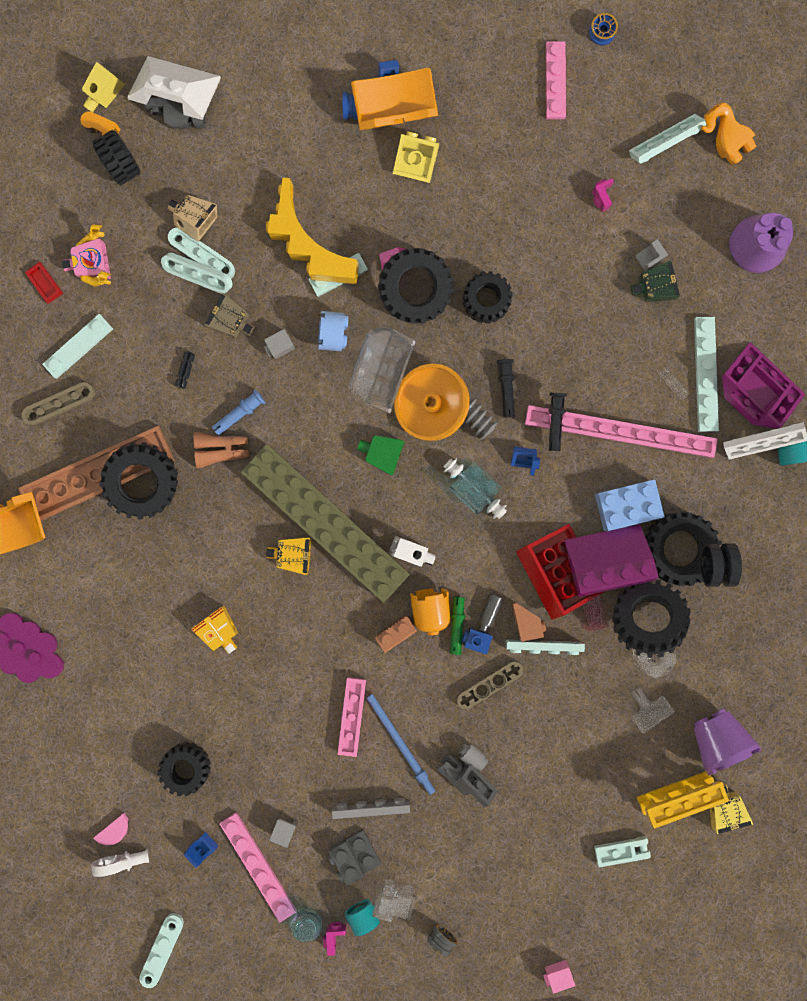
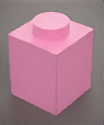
M567 960L545 967L547 974L543 975L547 987L551 986L553 994L575 986Z

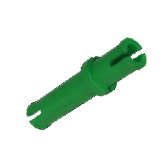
M453 596V609L450 614L452 626L449 654L454 655V653L455 655H462L463 619H465L466 614H464L465 597Z

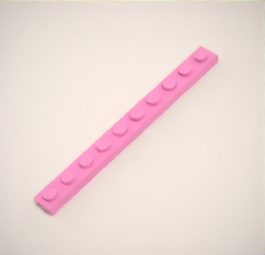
M528 405L524 425L550 429L551 414H549L548 409ZM566 412L562 419V432L714 458L716 438Z

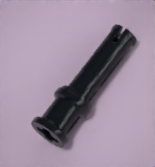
M514 359L497 360L500 374L498 380L501 382L503 418H508L509 412L510 417H516L512 383L515 379L512 370Z
M550 392L551 407L548 409V412L551 414L548 451H561L562 419L566 413L564 401L567 393Z

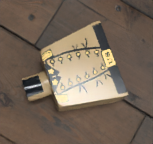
M190 195L186 196L181 203L171 200L168 205V210L173 212L174 225L198 242L217 218V204Z

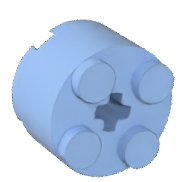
M321 311L320 316L324 317H321L319 322L318 343H322V345L319 344L318 350L342 351L347 345V335H344V330L348 327V316L342 312Z

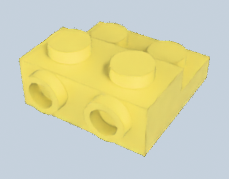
M407 131L406 135L401 134L393 174L430 183L440 143H436V138L425 136V140L417 138V133Z

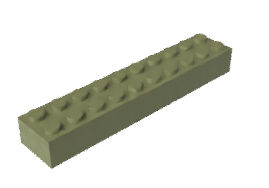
M266 444L241 471L248 480L383 603L410 575L402 565L270 445Z

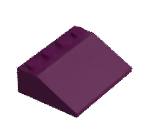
M640 524L564 540L578 597L651 582L659 578L654 558Z

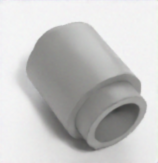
M472 743L469 745L465 744L459 751V754H461L459 759L466 765L471 764L478 772L488 763V759L485 758L486 755Z

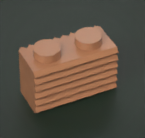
M404 615V617L395 621V624L392 623V626L389 625L388 628L386 627L385 630L376 634L375 639L384 653H386L417 632V629L408 615Z

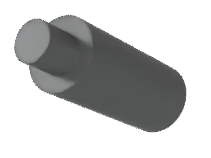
M490 594L479 619L481 623L479 630L486 632L488 626L492 627L503 598Z

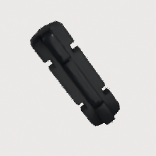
M184 352V361L181 362L177 375L179 378L175 382V386L178 388H186V379L189 378L192 368L191 362L195 358V354L192 352Z

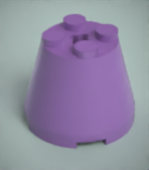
M778 213L753 215L742 220L732 231L729 240L730 253L737 264L740 265L739 267L748 272L763 273L779 265L784 259L793 238L792 221Z
M725 709L711 715L713 718L711 720H708L706 717L694 723L695 728L693 729L703 766L708 776L717 773L715 769L717 771L726 769L753 756L754 753L762 751L758 742Z

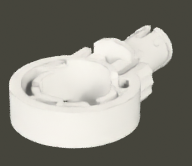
M145 850L133 854L125 851L123 855L100 858L91 864L92 875L95 877L108 876L125 869L130 871L134 865L149 863L148 851Z

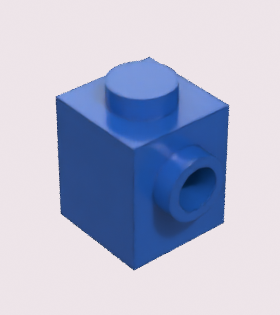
M469 627V630H465L462 642H465V648L487 655L493 636L492 634Z

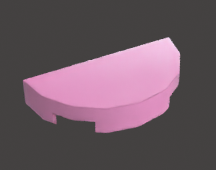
M125 812L93 839L103 845H114L121 841L127 834L128 818Z

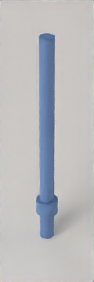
M371 694L366 697L415 772L417 781L422 783L429 795L434 793L435 789L428 780L429 776L425 770L421 769L374 695Z

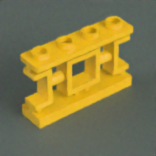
M706 771L637 796L642 814L647 815L654 829L729 801L723 783L720 780L714 782L711 775L708 776Z

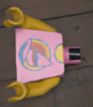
M95 224L90 227V232L75 247L71 248L72 258L62 260L64 271L74 270V274L82 282L97 287L103 284L110 285L111 282L107 281V279H111V273L109 271L105 243L98 239L99 237H104L105 234L104 232H99L102 225Z

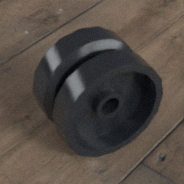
M723 543L721 547L718 544H705L701 552V575L705 586L719 587L722 583L725 587H737L741 580L742 560L736 543Z

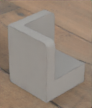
M657 239L646 249L638 253L635 258L643 270L647 271L664 260L668 254Z
M279 818L269 841L287 848L298 821L294 820L292 824Z

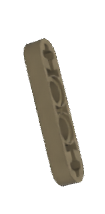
M510 661L463 690L457 696L458 706L462 709H470L520 678L523 674L522 665L517 661ZM512 665L515 667L519 666V669H517L518 673L516 675L514 673L509 674L510 679L507 680L502 671L505 669L506 673L511 671ZM495 675L503 677V682L500 685L493 683ZM479 685L487 687V692L484 695H479L476 692ZM473 690L474 695L478 699L474 700V697L469 699L468 705L465 703L461 704L462 696L465 695L466 698L471 696L472 694L469 691Z

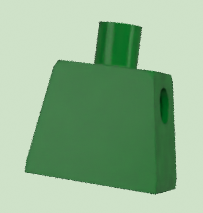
M374 435L371 443L360 440L357 450L367 454L365 462L393 476L405 441Z

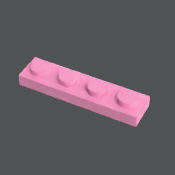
M546 42V119H565V42Z
M347 677L338 755L357 757L366 679Z

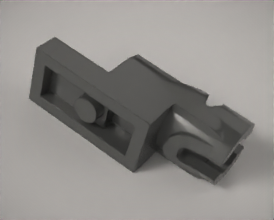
M150 98L147 105L144 104L147 112L151 115L159 116L163 113L164 122L168 128L190 129L192 122L196 129L206 128L205 115L203 120L184 115L182 103L165 98Z
M450 754L444 756L441 759L443 764L437 765L436 769L443 776L447 777V780L463 795L472 794L484 807L489 806L497 790L471 764L464 766L457 758L452 757Z

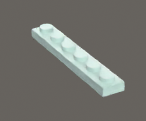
M695 317L698 432L719 431L715 317Z

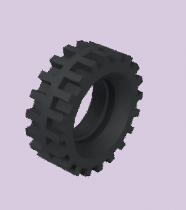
M423 248L406 249L391 256L389 261L384 264V268L379 274V297L385 309L395 318L412 324L426 323V321L436 319V316L445 311L446 305L450 304V296L454 291L452 289V282L454 280L450 275L449 266H446L444 259L437 256L435 252ZM413 267L426 270L433 280L431 297L421 304L406 302L399 292L401 275Z
M134 442L128 446L123 445L116 452L114 451L104 464L100 474L101 481L99 482L100 487L103 489L101 494L103 498H107V505L109 507L114 506L117 509L116 513L127 514L126 518L130 519L131 516H137L138 520L143 519L145 516L151 518L156 513L163 512L164 508L171 503L178 485V472L174 468V461L167 457L165 451L161 452L158 450V446H148L146 442H142V444ZM131 465H144L154 472L157 478V488L152 495L138 499L131 497L124 491L121 486V475Z
M689 512L667 514L665 517L656 520V523L648 529L649 533L645 538L654 558L659 579L678 586H693L695 583H702V548L705 544L722 545V541L718 540L716 536L719 534L718 531L711 527L712 523L710 521H705L702 516ZM677 531L690 533L698 544L696 558L692 563L681 567L672 565L664 554L666 539Z
M656 580L655 584L646 582L640 585H633L631 588L625 587L623 594L618 595L617 602L614 605L612 623H614L613 630L614 633L618 634L619 642L624 641L627 650L635 649L636 655L640 656L641 652L647 653V658H652L653 654L663 657L665 652L669 651L671 654L674 652L675 647H680L683 639L686 638L691 621L689 619L691 611L686 606L688 602L686 598L681 599V592L678 589L675 592L672 591L671 584L667 583L666 586L660 585L661 580ZM648 601L659 603L669 612L670 623L662 631H645L634 622L633 611L636 606Z

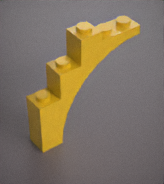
M282 178V185L278 187L280 201L276 204V215L270 214V219L266 222V232L272 240L287 241L286 252L291 260L310 261L307 262L306 271L311 280L357 284L359 272L357 259L342 257L318 245L305 233L295 214L291 179Z

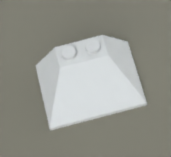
M148 56L128 95V100L147 105L151 95L182 103L184 115L203 120L221 76Z

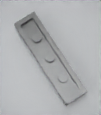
M396 798L394 802H386L385 799L375 800V803L367 804V801H358L355 805L341 802L333 806L332 818L342 819L410 813L409 800L405 801V798Z

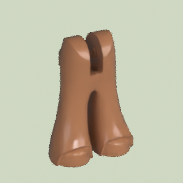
M194 432L195 449L225 448L224 450L195 451L196 468H203L217 462L249 457V450H235L234 445H247L248 437L216 436Z

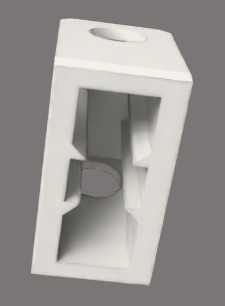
M396 535L389 550L390 555L418 566H422L423 563L432 566L436 556L427 552L428 548Z

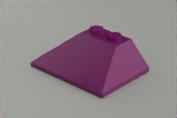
M751 342L747 344L722 376L724 398L752 425L773 429L782 428L805 396V393Z

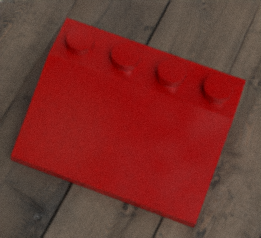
M570 524L516 551L551 620L568 614L604 593L599 592L581 597L577 595L564 540L577 538Z

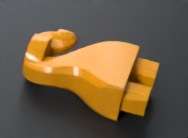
M721 102L704 115L706 126H702L701 130L705 133H711L715 129L716 118L720 117L716 136V149L721 158H726L733 165L743 158L738 151L740 148L743 149L744 153H749L756 147L753 140L755 134L749 127L739 124L735 120L731 107L727 103Z

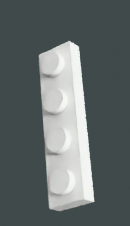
M803 422L723 442L730 460L807 441V432Z

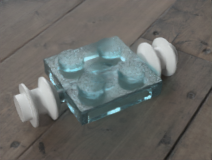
M457 458L455 460L450 459L443 466L446 469L444 472L448 471L451 473L450 478L457 476L458 479L449 489L476 515L487 505V513L492 512L494 514L493 519L496 517L500 519L507 510L504 508L507 505L501 506L499 504L500 499L493 501L492 498L502 487L475 461L463 472V464L458 465L456 463Z

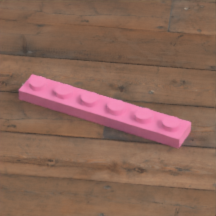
M236 812L221 821L220 826L278 921L282 922L295 914L296 908L238 813Z

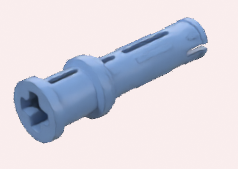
M256 389L253 390V394L245 400L242 399L238 407L212 425L213 430H216L215 432L220 436L221 433L243 416L252 414L253 410L261 403L265 404V400Z

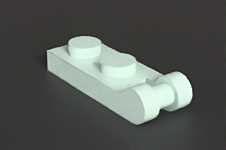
M642 836L635 839L594 846L598 867L650 858V850L647 849V837ZM634 847H639L640 851L635 852Z

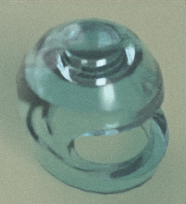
M311 908L298 909L289 919L291 933L300 942L315 941L322 931V919Z

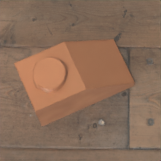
M512 602L519 640L524 642L544 637L543 632L546 631L544 620H540L538 616L518 603Z

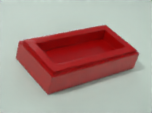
M38 262L24 272L47 304L63 294L41 262Z

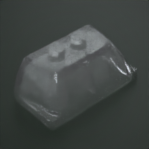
M387 327L376 328L368 332L348 385L351 394L365 404L390 413L416 341Z

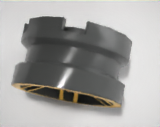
M437 924L433 929L434 932L429 934L427 940L435 950L441 951L440 954L449 956L452 952L451 948H454L458 941L451 932Z

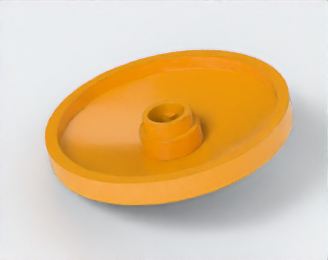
M425 364L413 369L403 378L396 391L394 408L397 420L408 434L421 440L437 441L449 437L463 424L468 413L469 392L464 380L457 372L441 364Z

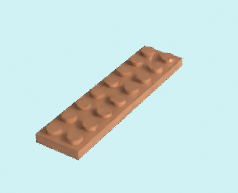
M156 426L18 488L20 495L32 492L40 521L101 495L103 489L100 487L99 482L101 481L100 474L104 464L112 453L116 452L123 445L128 446L134 442L136 444L146 442L148 446L153 447L156 445L158 450L161 452L165 451L170 460L175 461L160 426ZM140 464L131 465L123 471L120 479L121 485L148 474L152 470Z

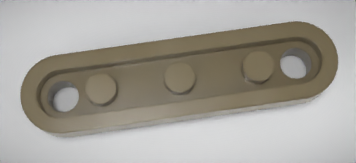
M85 382L72 386L24 408L22 420L26 424L33 426L43 423L92 401L96 394L95 388ZM87 389L89 394L84 396L83 391ZM35 412L36 418L32 419L31 414Z

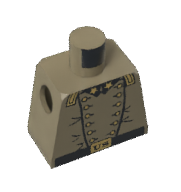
M222 293L204 324L211 330L236 339L240 332L250 336L255 326L246 322L249 314L224 293Z

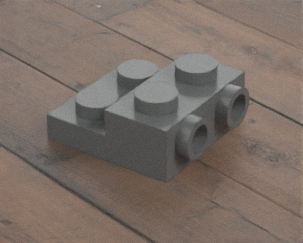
M364 829L329 848L330 854H328V859L332 866L336 864L339 870L337 872L338 878L342 883L345 881L347 886L363 878L365 873L382 864Z

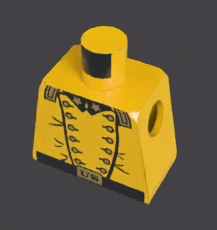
M311 538L279 540L278 548L267 547L266 558L277 559V568L307 575L309 572Z

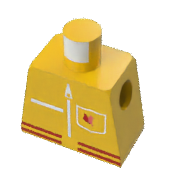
M225 606L220 607L192 628V631L213 651L221 645L227 654L238 648L231 639L238 634V631Z

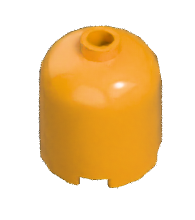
M430 588L415 591L416 595L410 593L413 620L418 630L427 632L428 635H437L439 631L444 630L449 625L450 608L449 592L447 589L441 588V592H434V589Z

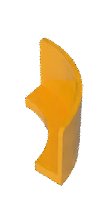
M430 68L351 82L360 130L403 123V119L404 122L438 116Z
M32 492L12 497V499L6 502L7 506L5 507L0 504V554L17 550L45 539Z

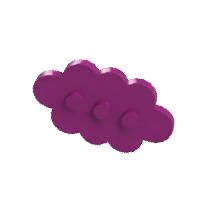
M17 613L3 615L0 618L1 670L6 674L16 673L18 679L25 683L34 682L40 676L54 678L60 675L64 668V662L55 653L57 649L56 637L52 633L41 632V628L36 622H24L23 617Z

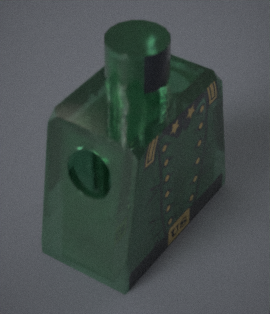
M672 261L643 272L639 276L640 283L631 285L632 295L643 294L645 302L672 301L680 297Z

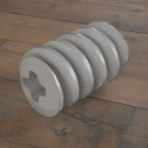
M475 398L469 400V409L466 416L468 418L465 423H473L470 429L474 430L477 428L478 430L475 435L483 434L480 439L482 441L495 429L497 422L490 423L492 416L485 417L487 410L479 411L482 405L475 406L474 404L477 401Z

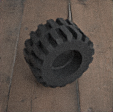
M112 129L92 141L95 152L117 184L121 186L141 174L138 164L116 131Z
M484 271L480 272V275H474L473 279L468 281L463 294L464 308L466 307V313L470 314L473 320L477 319L479 323L485 321L486 324H489L491 321H498L508 311L513 295L512 291H510V283L507 284V279L505 277L502 279L500 277L501 274L497 273L494 275L493 271L485 274ZM483 288L493 289L498 295V303L493 307L482 306L476 299L477 292Z
M184 742L182 745L177 744L174 748L172 747L163 756L158 766L160 767L158 775H161L159 781L160 783L164 782L163 788L165 790L167 788L170 789V794L173 795L174 792H177V796H182V794L189 796L191 793L197 792L208 779L211 762L210 759L207 760L206 758L208 756L207 752L203 754L201 746L196 748V744L188 745V742ZM177 760H186L192 764L194 768V776L192 778L185 779L176 773L175 762Z

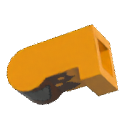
M85 112L81 116V124L89 133L104 135L112 129L117 133L120 131L119 126L115 122L93 112Z

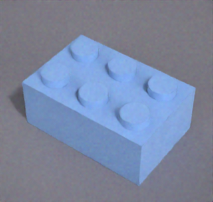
M655 480L595 494L604 531L664 517Z

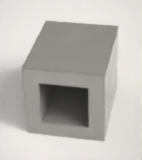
M285 329L264 340L267 344L264 348L268 356L273 355L275 359L295 349Z

